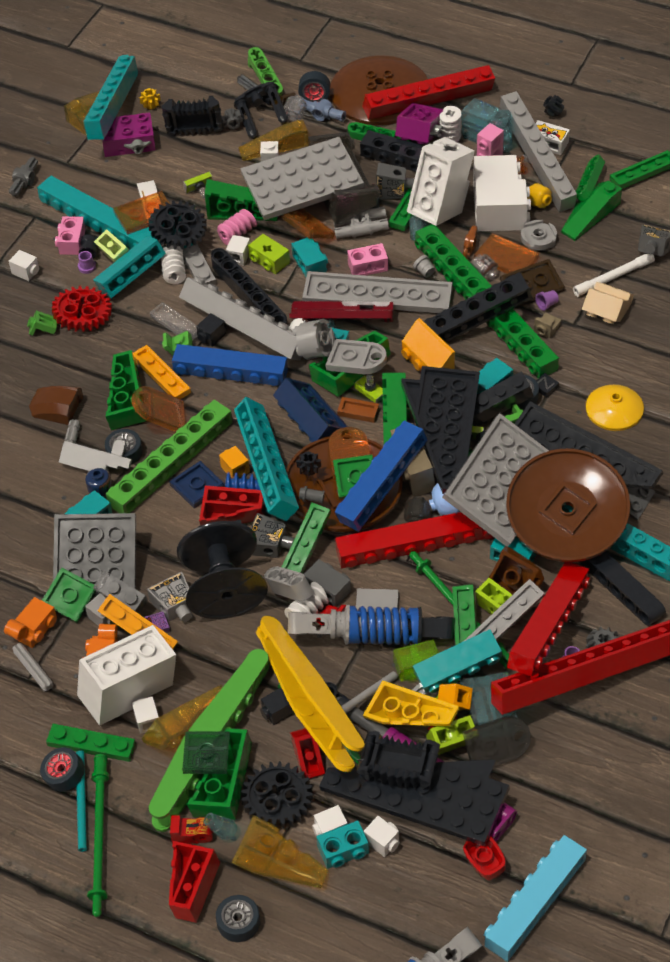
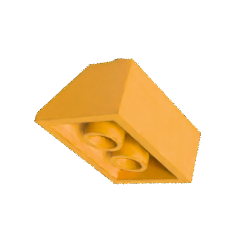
M420 318L417 319L402 340L401 353L406 360L408 359L415 369L420 372L422 366L455 369V351Z

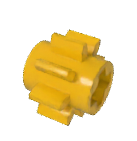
M151 88L145 89L141 92V97H139L140 104H143L144 108L149 110L155 109L159 106V101H161L160 94H157L156 90Z

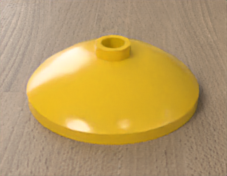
M622 385L601 386L595 389L586 401V413L589 419L598 427L610 431H623L634 427L639 423L644 412V404L641 397L634 390Z

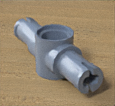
M301 98L298 103L299 109L311 112L312 116L318 121L332 118L344 122L347 116L346 111L335 109L327 99H322L320 102H312Z

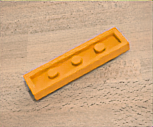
M148 345L133 353L136 363L175 402L191 393L190 387Z
M111 594L107 596L97 610L131 635L154 625ZM154 625L173 650L178 641Z

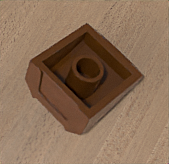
M48 386L37 389L29 404L32 416L42 420L69 425V421L72 420L79 403L83 399L82 388L75 386Z
M505 546L488 578L495 581L512 595L529 579L540 588L544 580L542 570L518 552Z

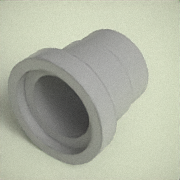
M427 255L419 257L413 264V268L423 274L425 278L430 277L435 272V267L429 261L430 259Z

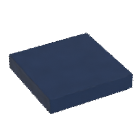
M201 461L169 481L170 486L193 508L202 504L205 486L225 487V483Z

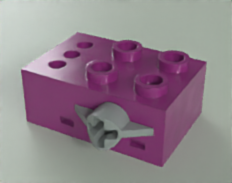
M412 103L398 115L395 136L400 137L402 140H416L419 144H426L434 137L441 138L443 126L440 125L439 121L440 113L443 112V109Z
M141 113L115 117L106 137L102 139L105 157L156 151L151 114Z

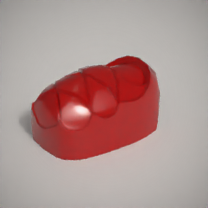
M491 836L486 846L466 841L463 846L465 856L475 871L483 878L490 881L499 877L505 871V857Z

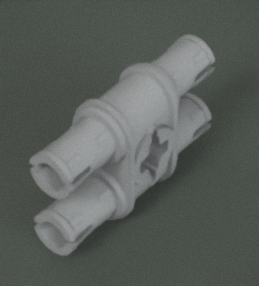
M385 206L374 209L365 207V209L356 211L349 210L346 214L332 216L334 227L348 225L334 228L336 239L351 236L356 238L362 235H372L373 232L389 230Z

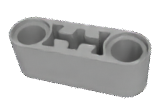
M276 566L270 568L264 574V578L274 594L297 601H305L313 595L314 591L302 573Z

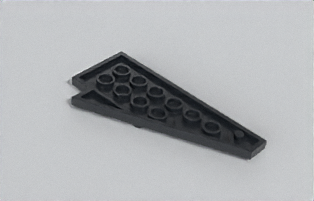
M422 366L420 380L402 378L401 386L416 426L422 428L427 437L424 447L442 494H444L468 459L480 372Z
M531 401L515 422L517 427L549 451L566 448L578 449L603 458L618 471L626 487L653 489L663 475V470Z

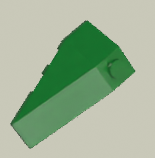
M609 180L596 184L591 196L584 202L578 200L561 233L576 241L621 204L622 188Z

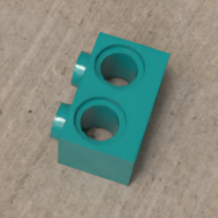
M359 821L316 836L317 847L327 869L340 867L345 862L353 859L359 860L366 854H369V843ZM351 841L359 842L357 844H350ZM330 849L338 850L336 852H329Z

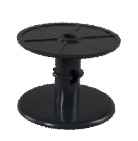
M234 521L211 522L191 530L180 540L177 546L179 561L190 570L208 573L196 580L187 591L186 604L194 614L208 619L232 618L253 610L265 599L268 585L264 577L253 570L237 568V566L252 556L257 547L256 534L250 527Z

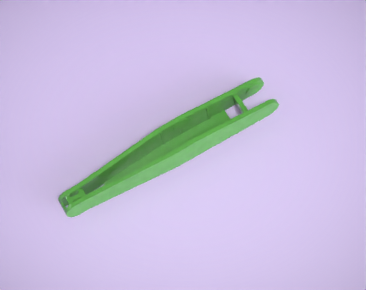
M254 649L247 655L244 662L182 739L149 805L152 825L155 830L160 832L170 830L171 815H180L190 797L196 791L197 783L202 780L206 770L194 769H205L206 763L211 762L214 755L196 754H215L214 751H187V747H217L225 729H234L236 724L241 721L244 710L252 704L254 693L269 670V659L266 651ZM196 758L201 759L200 768H196Z

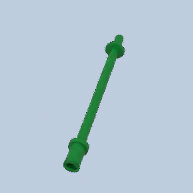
M412 551L410 558L417 565L415 571L418 574L424 573L453 605V593L430 568L432 562L429 559L423 560L415 551ZM476 620V625H477V628H478V627L480 626V624H479V622ZM497 642L502 650V657L499 658V662L505 669H509L507 668L509 653L505 650V645L502 642Z
M104 754L95 755L94 772L91 774L92 781L96 783L93 890L88 891L87 897L93 901L92 913L94 917L101 916L102 900L108 897V893L102 890L104 784L109 780V773L107 772L108 757Z

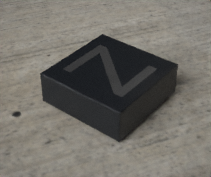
M546 373L536 380L539 386V393L546 398L559 387V382Z

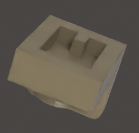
M545 312L541 318L536 317L534 320V332L550 339L560 327L561 319Z

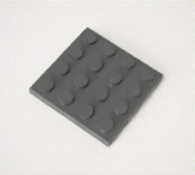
M136 513L54 515L53 581L62 567L96 585L98 589L93 596H97L100 593V589L110 574L136 589Z

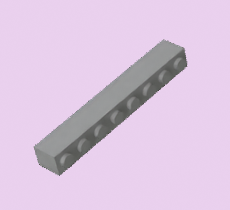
M515 91L501 96L500 111L509 127L511 123L513 134L543 186L551 190L552 201L557 210L562 212L574 208L577 193L519 94Z
M201 277L186 278L179 298L208 314L212 313L224 320L226 324L289 359L301 360L302 356H298L296 353L297 341L294 330L288 329L289 325L283 322H275V318L268 314L262 315L260 309L246 306L247 303L245 301L233 299V295L228 292H220L219 287L210 283L209 285L206 284L205 279Z

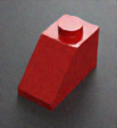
M304 728L290 732L294 752L301 772H305V778L325 774L319 746L308 730Z

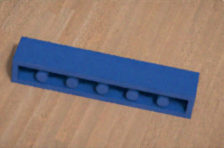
M177 344L172 358L173 371L177 374L280 386L288 372L287 357Z
M404 420L395 429L392 437L385 442L382 450L373 458L370 466L361 474L357 483L349 490L348 495L338 504L335 514L340 523L358 532L427 442V437L422 428Z

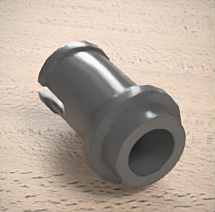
M307 486L300 488L299 499L302 502L307 500L323 504L325 491L308 489Z

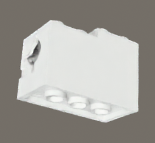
M446 137L434 141L433 144L423 146L407 212L435 226L461 214L470 183L467 179L474 150Z
M516 155L474 156L473 187L475 219L478 231L522 230L524 225L530 221V212H527V210H531V200L527 199L530 196V189L526 187V180L521 179V174H518L520 173V162H517Z
M154 625L147 627L80 659L77 696L100 726L132 710V702L140 698H147L172 686L176 653Z

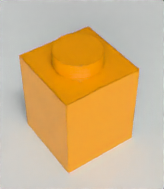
M236 446L225 450L219 455L221 468L226 473L230 472L231 478L234 477L235 473H238L239 478L242 477L243 473H250L249 460Z
M443 684L439 686L438 699L459 706V710H470L473 688L460 684Z

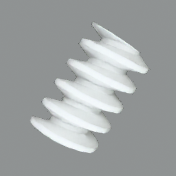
M446 106L443 112L440 113L439 122L443 126L441 138L446 137L458 142L461 138V110L455 106Z
M172 245L169 248L165 246L163 249L166 254L161 258L163 279L169 284H180L186 278L183 250L180 246H177L176 250H174Z
M312 582L310 586L314 591L313 595L305 601L295 600L284 610L286 617L288 618V612L318 614V609L322 610L323 604L329 603V599L322 586Z

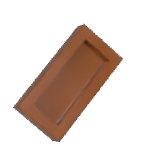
M342 397L337 415L375 423L379 404Z

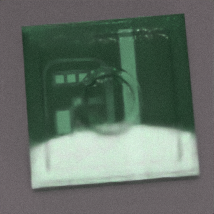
M186 731L183 774H227L230 732Z

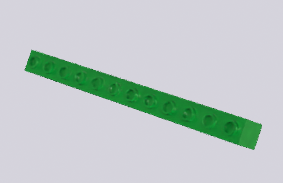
M431 224L415 232L414 243L416 248L429 257L436 270L445 276L447 282H452L457 293H460L465 300L492 286L437 226ZM514 309L486 322L537 378L541 377L544 373L550 375L558 371L559 357Z

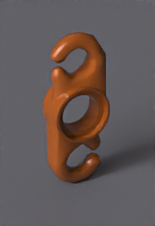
M476 225L471 227L465 237L463 255L467 260L475 249L478 231Z

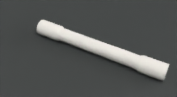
M646 253L637 257L635 260L590 281L574 286L573 292L577 297L588 293L589 288L594 289L596 282L605 284L654 262V255Z

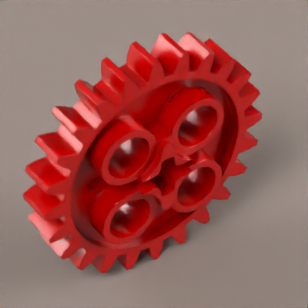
M81 286L78 289L72 287L71 291L65 289V294L59 292V297L55 296V301H52L53 319H56L57 324L61 323L62 328L68 326V330L75 328V332L78 329H82L85 332V328L92 331L93 326L99 328V324L105 325V321H109V316H111L112 305L110 298H107V294H102V290L96 292L95 287L89 290L88 286L85 289H82Z

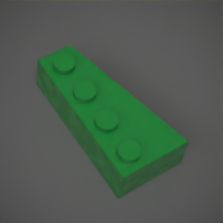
M207 179L205 202L208 220H228L234 214L239 213L240 210L246 209L252 213L256 221H278V216L263 220L248 187Z
M375 330L355 340L378 343L386 350L387 357L391 355L388 338ZM323 357V361L317 364L315 362L309 364L312 381L338 397L353 386L361 377L366 375L326 370L328 357Z
M132 350L114 354L111 369L112 378L109 384L110 394L107 400L108 409L105 415L111 430L148 421L138 367Z
M382 373L384 444L391 438L390 430L396 429L404 420L410 419V408H406L408 402L401 386V379H406L405 373Z
M226 728L217 747H227V752L214 751L215 754L220 756V766L219 757L214 755L211 762H208L214 764L213 768L205 769L217 770H206L202 780L195 787L196 791L193 797H190L187 803L192 817L236 820L252 741L247 729Z

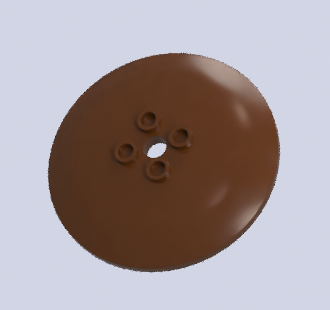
M393 56L364 57L348 63L335 74L331 81L330 98L336 109L346 111V117L355 122L367 125L397 123L398 115L402 112L368 120L362 107L365 94L428 80V78L418 66L402 58Z
M336 435L316 440L302 448L291 459L286 468L299 506L295 514L304 520L313 502L307 500L302 502L299 499L301 487L305 488L307 486L308 489L325 491L323 504L313 502L331 510L323 530L333 532L356 531L340 523L335 514L338 504L344 499H339L333 460L373 455L374 458L379 454L383 446L364 437ZM308 451L318 454V459L321 460L318 474L315 473L311 476L303 473L300 474V469L297 468L296 460H300V454ZM402 475L361 529L378 523L395 508L402 493Z
M566 448L539 454L526 462L518 470L508 489L506 509L512 530L518 539L531 551L554 561L579 562L604 553L619 540L629 519L630 497L623 478L610 463L593 453ZM570 505L573 507V511L569 513L564 512L562 507Z

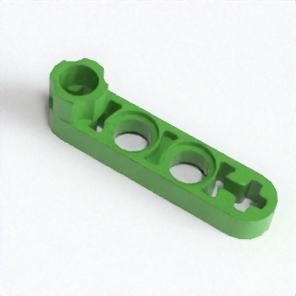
M257 47L249 49V68H253L261 84L266 82L276 83L278 85V94L282 96L283 87L263 51ZM261 65L266 67L265 69H259ZM271 77L273 80L266 81L264 78Z

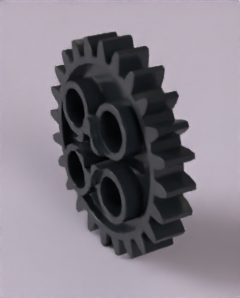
M172 200V204L165 202V206L159 204V209L154 208V213H151L149 218V231H151V237L155 236V239L160 240V245L166 243L167 248L172 245L174 250H176L177 246H180L183 250L185 245L190 248L191 243L196 246L197 241H202V237H205V231H207V219L204 218L205 214L201 213L200 208L195 210V205L190 207L189 202H186L184 205L181 200L176 204Z
M279 761L278 765L274 767L273 763L270 762L269 768L262 764V771L259 772L254 769V776H247L248 782H243L244 790H241L243 797L241 800L245 813H249V819L256 818V825L263 821L264 828L272 824L273 830H276L277 825L280 824L282 829H285V823L294 826V819L301 822L300 814L308 815L307 808L312 807L313 788L310 785V778H305V772H299L298 766L290 769V763L288 762L285 767H282V763ZM280 781H287L286 783H283V784L278 783V782H280ZM263 789H264V790H267V791H265V792H263V793L258 792V791L263 790ZM296 798L294 801H289L288 799ZM270 807H276L274 810H268Z

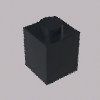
M212 313L196 326L198 339L211 347L226 334L225 321Z
M282 688L261 698L262 708L260 712L264 719H269L273 725L294 714Z

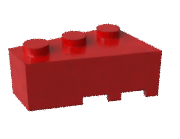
M205 486L199 518L200 526L217 521L241 520L242 524L254 521L257 513L262 515L265 513L266 505L261 490Z
M173 841L172 847L174 850L173 860L171 861L172 879H170L169 907L176 919L197 923L220 861L214 849Z

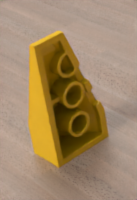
M382 680L363 717L381 724L450 726L460 708L457 705Z

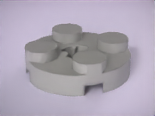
M532 220L527 222L521 230V241L531 252L546 250L555 246L557 231L551 223L548 225L543 223V220Z

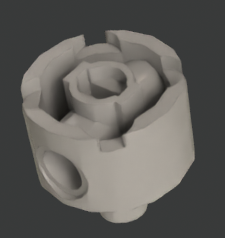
M320 319L303 322L299 326H295L294 334L297 341L296 353L298 356H303L305 359L310 360L330 355L335 337L332 327L328 328L327 326L329 324L327 320Z

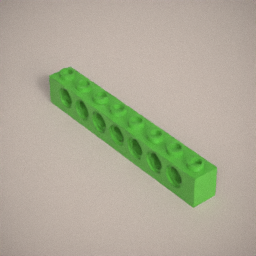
M216 400L205 405L196 416H193L173 436L166 439L158 449L152 451L143 462L138 463L129 474H126L121 481L108 490L106 497L111 504V508L118 513H131L233 423L231 410Z

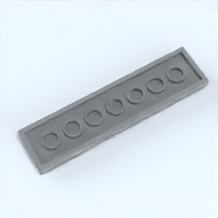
M308 271L302 301L393 302V310L441 313L450 307L452 282ZM360 305L365 308H373V305Z

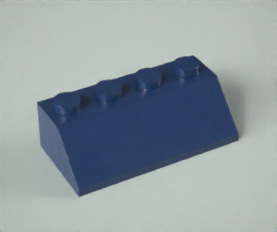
M285 378L273 395L278 400V405L288 412V416L298 423V428L309 436L311 443L325 437L349 435L352 432L310 383Z

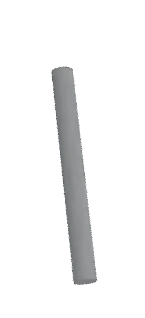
M392 671L341 707L344 712H349L374 695L382 680L389 683L398 678L396 672Z

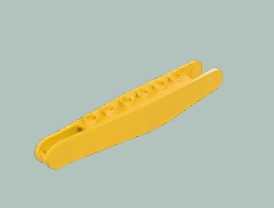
M263 616L260 626L256 630V635L268 654V659L292 710L333 765L343 772H351L355 763L345 747L352 751H361L365 745L363 739L323 678L286 632L282 624L274 617Z

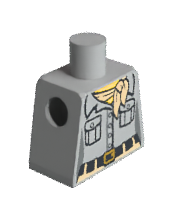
M182 572L147 589L149 601L160 612L163 611L168 620L179 617L182 622H187L192 618V613L186 604V594L189 586Z

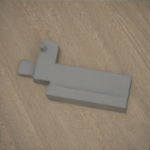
M116 440L113 443L111 453L64 441L59 463L88 471L95 468H103L109 472V466L120 469V466L130 469L132 459L123 457L127 442L124 440Z

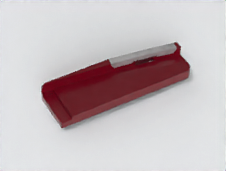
M294 301L289 318H384V322H387V318H390V322H393V302ZM360 305H373V308H361Z

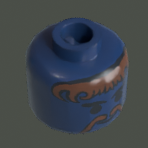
M95 468L87 473L85 481L88 492L91 493L95 490L101 496H106V493L112 487L110 473L103 468Z

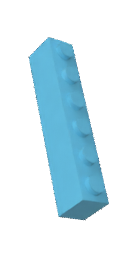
M563 835L560 841L556 840L552 844L549 855L547 857L543 856L540 859L535 873H530L527 876L521 891L517 890L513 894L510 905L507 908L503 907L496 923L494 925L490 924L484 932L485 947L507 962L586 860L587 849Z

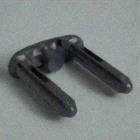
M266 82L255 86L238 96L234 101V108L240 110L248 137L251 139H256L258 132L248 107L251 106V102L255 106L262 105V97L265 95L270 98L278 121L282 124L287 123L288 116L278 94V85L274 82Z

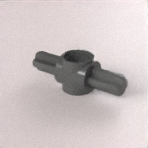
M35 157L28 159L26 164L20 168L16 167L12 175L14 183L9 189V194H12L13 197L18 195L22 188L33 184L35 179L34 169L38 164V160Z

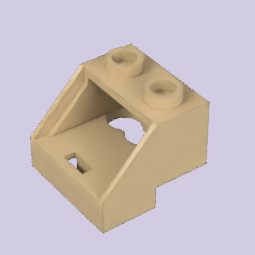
M596 282L594 289L589 288L582 310L587 311L586 315L597 318V315L604 317L603 321L614 324V321L621 322L635 294Z

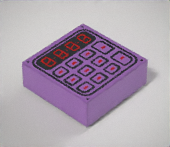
M163 611L144 617L165 633L170 632Z

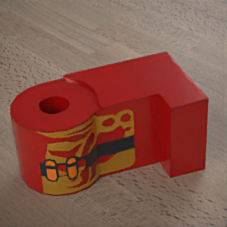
M171 815L170 836L172 844L173 841L186 844L210 842L213 836V821L204 817L188 819L181 818L180 815Z

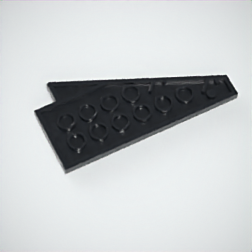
M493 759L436 762L431 784L424 788V790L421 789L419 784L415 789L412 784L406 789L404 783L398 788L396 782L390 787L388 780L382 785L380 778L376 783L374 777L368 781L356 772L358 766H354L351 772H343L336 767H329L319 785L321 791L482 846H486L510 790L508 784L491 779L496 767V760Z

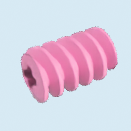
M242 209L239 213L225 220L223 224L218 225L217 232L222 242L228 245L233 235H245L247 231L252 230V227L255 228L257 226V221L252 213Z

